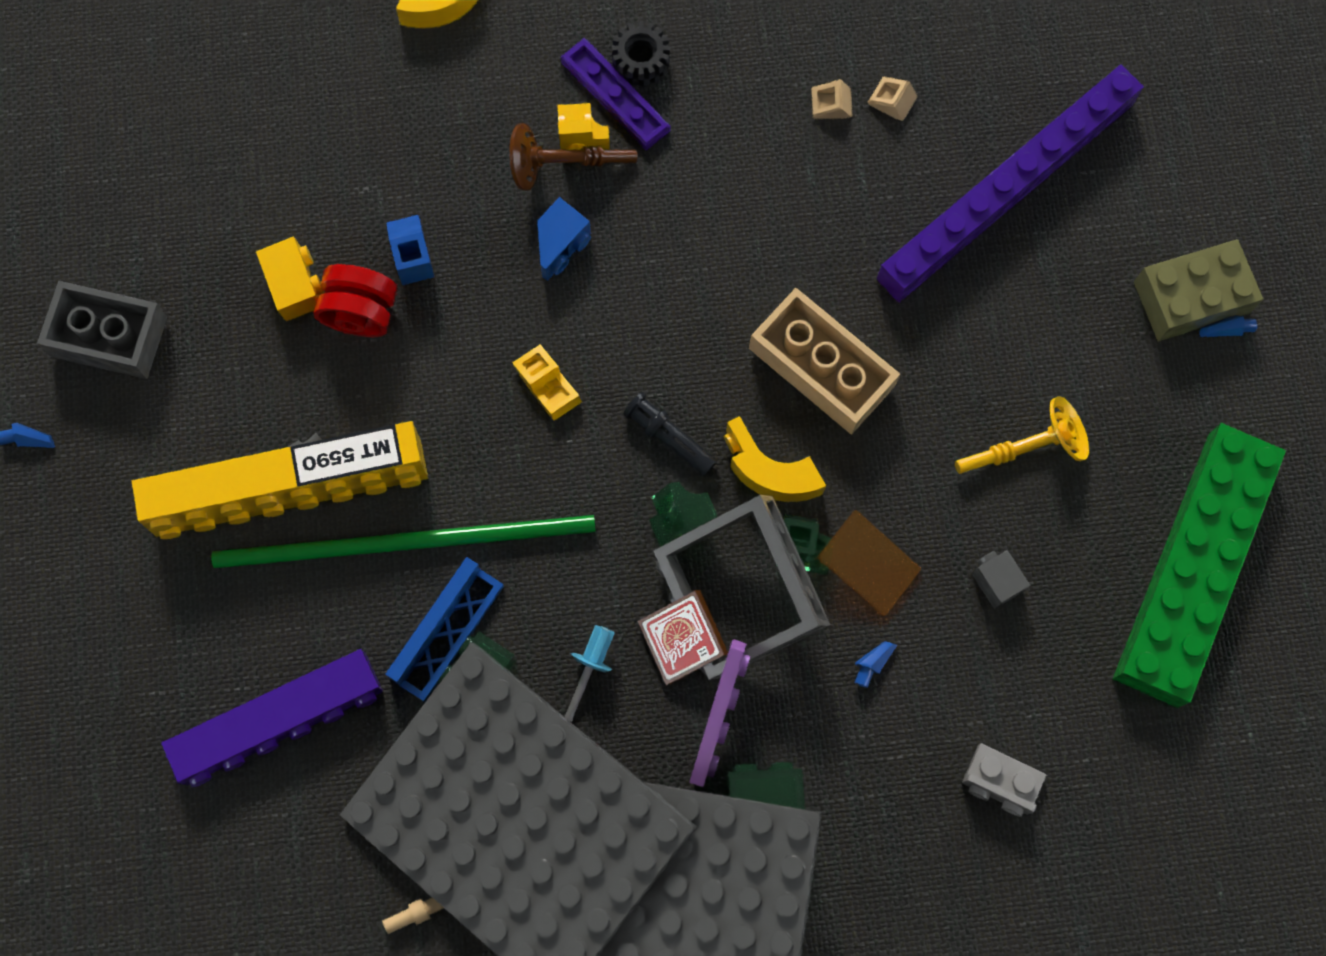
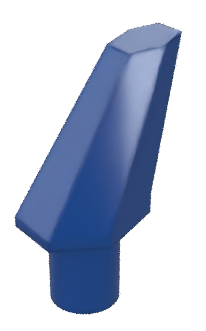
M1234 315L1202 327L1199 333L1200 337L1242 336L1244 332H1255L1257 321Z
M19 423L12 424V429L0 431V445L16 442L17 447H55L50 435Z
M882 642L856 661L855 665L860 669L855 684L868 688L873 673L880 674L881 669L897 645Z

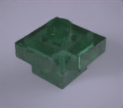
M680 482L666 485L651 497L657 514L649 522L660 547L718 517L708 492L692 494L686 491Z
M784 514L783 520L806 571L827 575L833 538L824 536L818 531V519Z

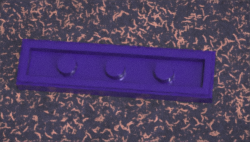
M586 38L582 39L561 56V63L646 151L670 132L671 126Z

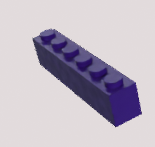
M359 649L174 736L161 744L177 782L186 786L190 784L191 787H197L212 779L210 774L222 768L225 771H230L242 766L245 763V757L256 752L258 756L267 754L279 747L277 742L285 738L291 737V740L301 738L312 731L311 726L321 721H324V724H329L344 716L343 711L355 705L359 709L374 703L377 700L376 695L382 693L383 690L366 653Z

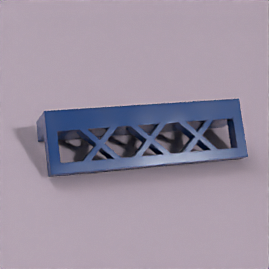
M466 557L385 675L391 681L423 702H426L503 589L504 584L482 571L476 562ZM477 577L493 587L485 599L471 601L469 588ZM466 594L467 602L459 604ZM480 606L474 614L473 607ZM468 608L470 615L468 625L465 628L451 630L449 618L456 610ZM446 623L447 631L439 633ZM461 634L454 644L453 636ZM448 637L450 651L446 657L431 659L429 647L435 639ZM426 653L427 661L419 662ZM440 664L434 673L433 665ZM428 666L430 680L422 691L406 681L414 669Z

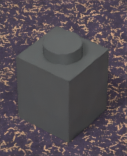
M1008 550L999 555L992 551L977 561L979 567L972 573L994 609L1020 595L1031 586Z

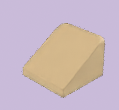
M883 77L868 103L870 106L891 117L903 121L914 104L917 94L909 81Z
M841 79L812 87L813 118L839 119L852 117L850 87Z

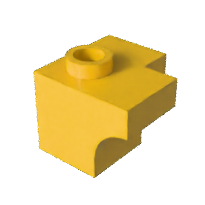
M590 103L557 105L560 149H581L582 146H601L603 150H610L609 128L594 121L591 115Z

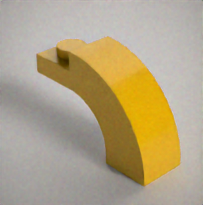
M400 0L396 11L400 25L413 28H433L451 23L462 17L478 0Z
M740 416L727 422V434L724 435V439L733 454L738 452V455L732 457L730 467L740 481L748 488L760 495L773 496L774 500L784 502L805 501L816 498L824 493L826 484L810 456L793 463L774 461L758 449Z

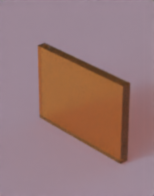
M857 510L852 512L817 557L822 564H825L882 616L889 612L921 570L917 563L911 560Z

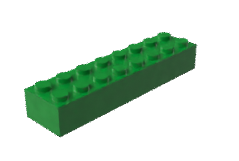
M1220 423L1208 434L1113 676L1114 680L1177 708L1191 702L1286 450L1223 423Z

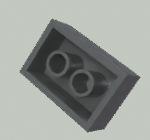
M58 281L37 344L53 358L148 379L167 316L160 306L154 302Z

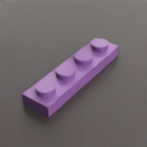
M732 640L689 783L703 787L706 776L714 778L720 758L713 755L717 742L721 744L725 742L730 723L723 721L727 709L732 711L735 709L740 690L733 687L737 675L745 676L750 656L744 654L746 647L744 642Z

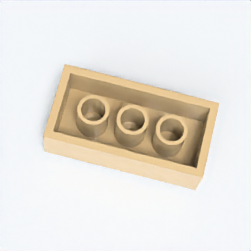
M797 288L785 298L751 335L749 349L851 435L891 392L900 376L898 371Z

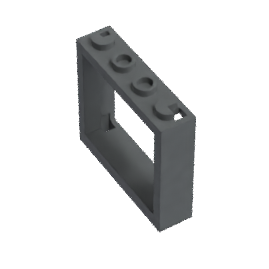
M759 495L654 550L657 558L656 568L661 577L667 581L671 591L669 597L671 603L692 592L676 554L754 514L802 622L746 649L744 654L750 656L748 665L831 625L773 496ZM720 659L710 662L700 670L707 675L709 680L719 679L722 676L726 660L722 661Z

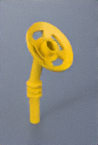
M1057 396L1050 402V420L1052 425L1048 427V431L1014 443L1006 441L997 444V446H990L988 451L956 460L955 468L960 474L992 463L997 466L1001 463L1015 460L1016 456L1052 443L1055 445L1060 444L1073 459L1083 461L1089 455V442L1083 423L1076 410L1065 398ZM1055 408H1058V409L1061 410V411H1060V412H1059V411H1058V412H1055L1054 409H1055Z

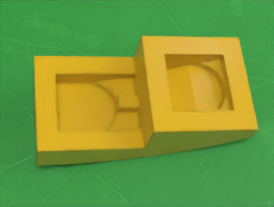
M538 345L513 362L521 378L553 421L582 403L579 394L564 378L558 365L541 345Z

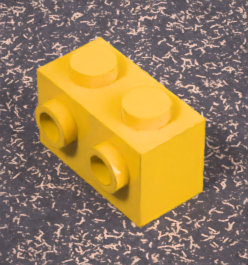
M291 237L256 251L277 311L284 320L289 321L314 311L317 297L325 292L321 289V281L318 275L312 276L309 266L314 263L307 246L301 247L296 239Z

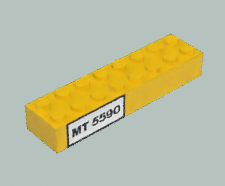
M413 421L136 479L132 480L138 522L156 537L160 536V539H173L181 536L183 531L192 529L196 532L210 531L216 528L215 524L224 522L242 524L250 521L252 516L263 514L264 517H275L284 514L285 509L298 507L300 510L312 509L319 505L318 502L331 499L333 502H345L351 500L353 495L366 492L367 495H377L386 492L387 487L400 485L402 488L414 487L421 484V480L428 479L420 437Z

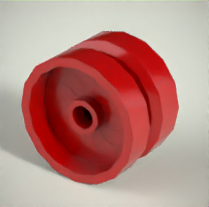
M347 264L327 266L324 269L320 284L321 289L325 293L317 297L313 312L314 318L321 324L346 334L361 337H381L387 334L391 317L386 309L394 305L398 290L397 284L387 276L368 268Z

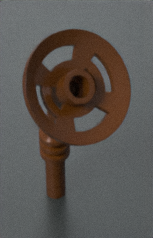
M519 123L515 126L509 147L512 176L515 184L522 191L532 189L539 167L543 166L544 163H581L582 166H601L603 163H636L638 159L636 150H603L601 146H582L581 149L543 150L541 146L537 145L533 131L525 123ZM527 132L530 137H526L525 133ZM526 177H532L531 181L529 182Z

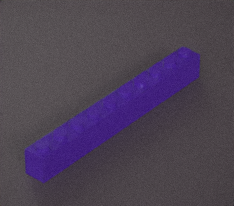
M1120 64L881 265L876 280L898 303L901 302L1134 105L1144 86Z

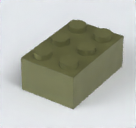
M1238 239L1144 267L1134 280V285L1158 342L1201 329L1204 326L1234 315L1243 316L1250 314L1264 300Z

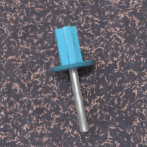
M595 625L583 655L571 653L576 661L586 666L565 715V718L572 722L592 670L596 669L602 672L612 670L609 666L603 664V660L615 632L605 627Z

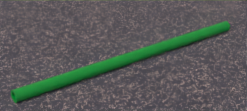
M594 515L220 550L212 551L213 568H225L596 532Z

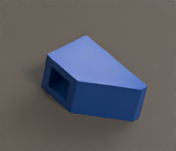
M560 197L537 220L542 277L547 281L553 274L559 275L568 265V258L576 250L579 252L584 249L591 239L590 221Z
M419 215L387 222L389 241L402 285L435 277Z

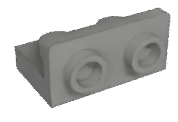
M980 743L962 784L970 787L968 792L973 796L988 801L991 797L1003 803L1001 807L1003 810L1022 817L1023 813L1028 815L1035 811L1037 805L1034 803L1047 774Z

